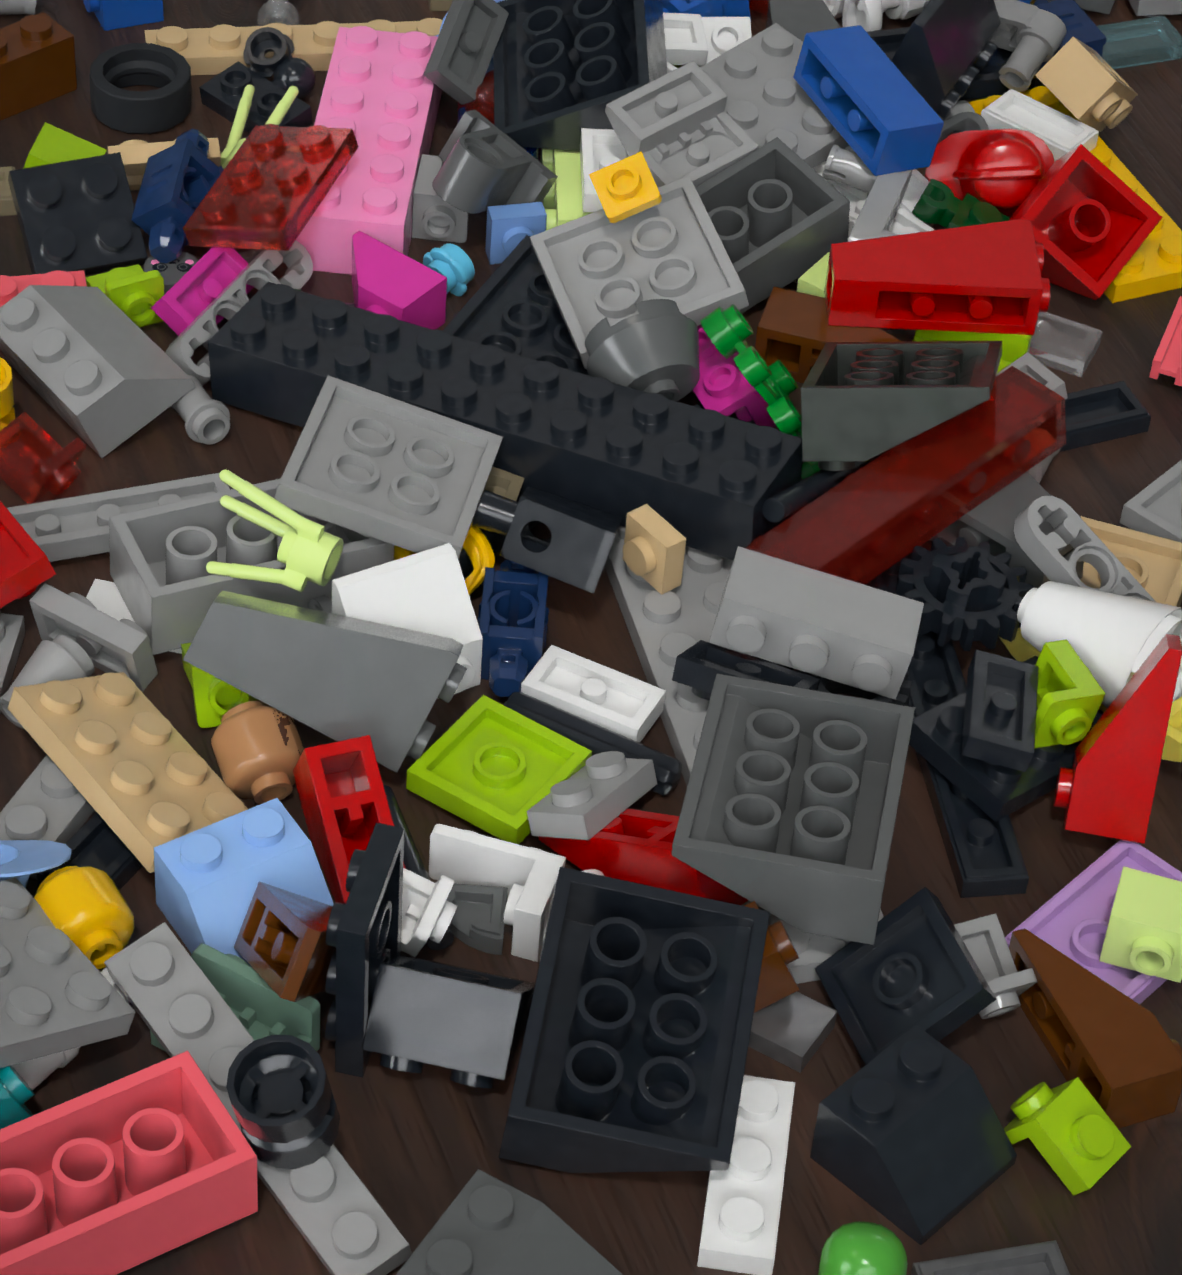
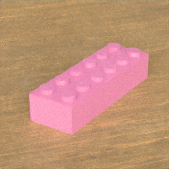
M367 26L339 27L291 213V238L297 240L306 248L312 259L313 271L352 275V236L359 231L408 256L412 237L413 191L421 155H429L442 89L423 75L438 39L437 36H428L417 31L406 33L377 31Z

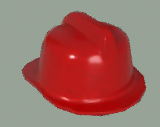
M1017 129L969 130L951 134L937 144L930 166L926 167L925 178L929 182L931 179H935L944 183L950 188L954 196L961 201L968 193L981 202H987L995 206L1002 214L1012 216L1054 164V157L1045 142L1029 131Z

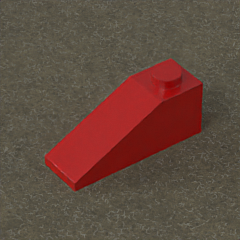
M1166 634L1078 745L1075 750L1072 769L1060 767L1053 806L1064 808L1065 830L1145 844L1181 662L1182 645L1180 636Z
M370 735L304 748L293 770L308 832L335 902L345 904L350 892L346 891V879L354 850L366 851L376 823L394 826Z
M627 808L589 840L538 836L542 843L561 856L566 857L568 861L582 870L596 869L603 872L606 877L736 905H742L748 901L736 892L671 855L680 816Z

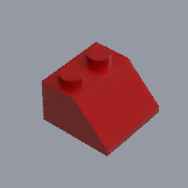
M1080 144L1054 162L1009 220H1031L1035 243H1042L1044 247V265L1041 278H1049L1050 283L1097 300L1163 217Z

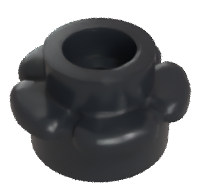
M264 27L254 31L248 37L243 58L245 63L251 66V70L267 79L274 75L275 69L281 62L292 58L291 55L294 53L295 47L292 40L286 34L272 27ZM268 52H274V56L272 58H266L265 54Z

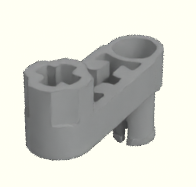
M926 0V2L924 3L923 9L927 6V4H928L931 0ZM994 0L1001 24L992 37L991 42L997 45L998 48L1012 51L1005 65L999 70V74H1001L999 79L1007 88L1024 92L1031 85V81L1042 63L1049 61L1054 56L1066 36V26L1055 14L1039 9L1035 5L1017 0Z
M834 144L828 155L822 177L868 192L867 199L847 242L898 235L890 232L889 228L903 200L913 170L874 176L856 153Z

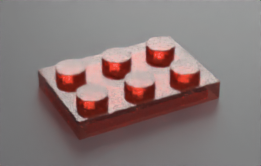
M265 124L255 126L184 225L183 230L189 245L289 251L359 146L353 129L327 128L323 125L288 127Z

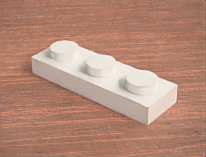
M744 1075L729 1167L727 1170L710 1171L697 1262L698 1267L751 1275H772L795 1082Z

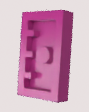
M698 325L700 378L693 392L704 409L715 410L725 416L735 413L738 420L745 422L753 420L755 425L769 426L780 431L767 411L768 403L746 380L737 367L734 357L739 352L726 359L712 343L702 325Z

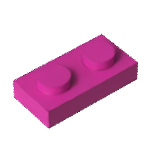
M222 237L151 309L179 336L249 263ZM247 284L245 288L246 294H248L254 288V286ZM216 315V325L224 318L223 316Z

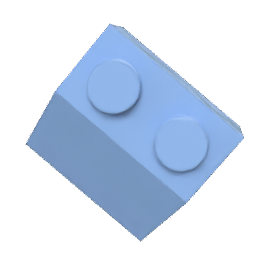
M278 798L154 847L156 904L191 954L203 943L224 954L236 955L251 967L234 948L259 881L330 906L334 905L311 841Z

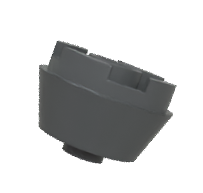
M669 299L641 301L635 303L639 314L625 318L613 326H610L606 317L592 328L584 343L589 355L587 372L590 376L602 377L612 383L646 393L660 394L674 401H679L697 385L700 378L698 326L693 320L687 318L679 311L675 301Z

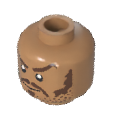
M259 700L245 702L228 710L223 715L221 724L216 728L211 738V745L225 785L237 797L242 799L254 798V801L258 804L278 798L279 801L291 794L292 786L296 783L293 770L304 750L293 718Z

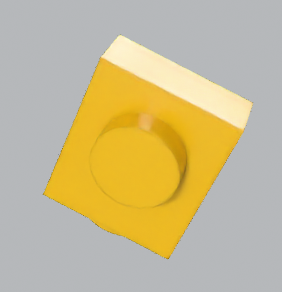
M642 151L589 174L610 223L619 222L658 205L662 201Z

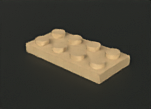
M124 672L104 673L98 676L63 681L53 680L42 684L14 687L8 710L149 873L155 872L154 847L248 810L244 803L225 785L207 762L172 726L170 721L162 715Z

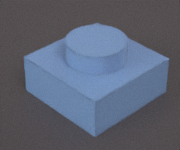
M542 202L487 206L485 252L490 265L502 264L526 235L533 236L546 231L547 214Z

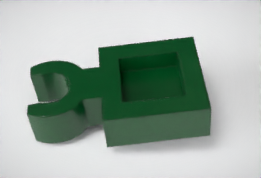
M935 179L930 180L912 211L920 220L930 224H940L946 229L1002 222L1010 219L995 206L987 202H981L968 193L961 201L954 196L948 186Z

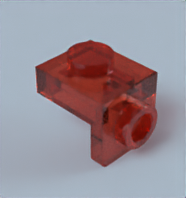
M24 412L0 431V477L27 504L35 503L49 491L57 497L80 475L81 470L76 466V463L87 445L77 437L66 447L62 448Z

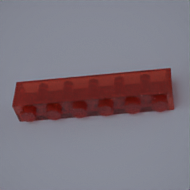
M1011 366L996 376L989 400L889 449L857 472L848 475L841 483L810 504L805 505L766 534L757 537L745 548L865 585L910 554L915 546H921L1063 447L1066 444L1065 398L1014 366Z

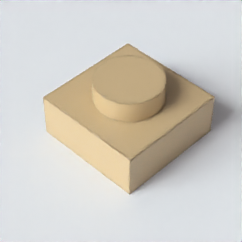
M648 504L628 512L622 560L626 562L634 574L645 579L661 595L680 586L686 538Z

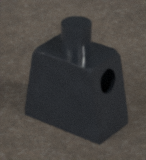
M527 487L521 495L519 502L485 490L472 525L506 537L500 553L502 557L594 593L605 568L608 554H610L622 518L536 488ZM532 521L543 522L550 529L552 537L541 539L534 536L530 531L529 523Z

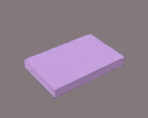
M1119 840L1013 931L1027 929L1138 1004H1141L1167 979L1145 975L1134 970L1099 961L1122 869L1124 866L1182 881V872L1139 843ZM1010 932L1005 937L1008 947L1010 945L1012 932Z

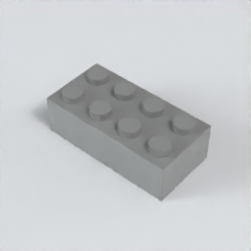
M280 479L253 485L275 498ZM235 489L109 516L110 575L134 622L149 636L153 655L180 649L181 644L191 643L210 606L222 590L308 608L309 600L325 595L332 599L333 579L378 566L394 559L393 544L362 536L356 531L316 517L305 516L293 510L306 519L324 525L325 532L342 538L344 542L340 560L329 582L325 586H321L308 581L304 590L299 592L282 584L232 578L230 576L210 574L206 571V565L210 561L281 570L286 568V564L277 561V553L282 537L221 506L220 498L228 495L278 519L238 493Z

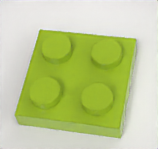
M483 695L407 770L406 789L501 840L520 844L531 832L527 811L551 793L550 789L553 785L567 780L586 765V760L592 756V751Z

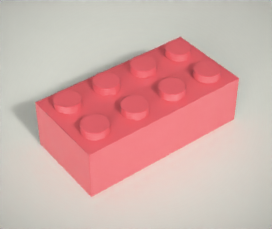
M188 1050L0 1129V1275H117L258 1212L257 1155Z

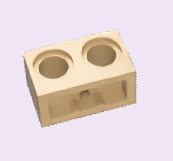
M1074 36L1035 75L1079 121L1100 132L1106 126L1112 129L1120 124L1133 108L1130 102L1138 95L1094 49Z

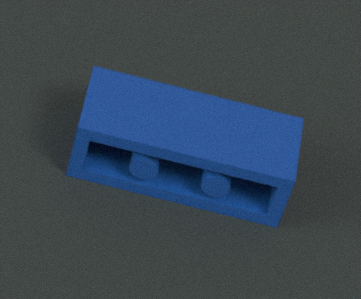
M857 25L806 33L793 78L873 175L878 176L929 167L944 122L863 27Z

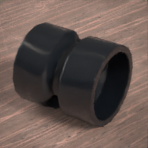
M270 1035L254 1040L238 1053L229 1068L226 1088L234 1113L240 1123L241 1131L259 1161L279 1169H297L316 1162L330 1150L338 1136L340 1115L321 1056L308 1042L292 1035Z

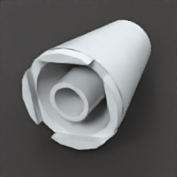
M1047 581L1039 588L1030 589L1022 599L1017 613V619L1021 623L1022 637L1039 652L1042 651L1046 642L1067 639L1106 693L1102 701L1106 708L1111 705L1166 634L1180 636L1182 645L1181 607L1054 581ZM1182 656L1173 702L1182 696Z

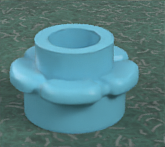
M446 243L440 248H433L423 257V265L447 277V293L450 291V293L458 297L466 293V284L474 278L475 269L465 251L457 245Z

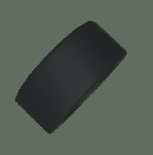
M130 43L113 47L101 53L91 64L89 76L91 109L97 119L111 129L139 134L164 131L183 122L191 111V67L184 56L171 48L152 43ZM133 85H152L160 89L129 91L121 88Z

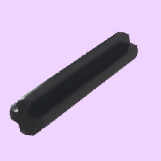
M513 692L504 703V706L591 750L592 756L602 752L618 751L624 753L625 758L653 760L657 785L651 791L662 796L670 795L680 780L682 764L672 756L522 692Z

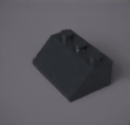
M931 0L914 20L891 60L943 122L955 107L960 96L963 97L978 73L984 70L998 48L997 45L991 42L992 37L1001 24L994 0Z

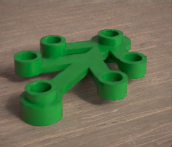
M734 304L725 310L719 306L702 318L700 323L704 331L726 359L739 352L734 357L737 367L746 380L768 403L767 411L779 430L783 433L802 438V415L792 404L788 396L799 387L789 370L779 359L768 366L753 346H748L745 339L753 334V330L739 309ZM802 462V479L821 470L818 467V462ZM842 485L821 497L818 501L823 505L834 498L840 502L848 494Z

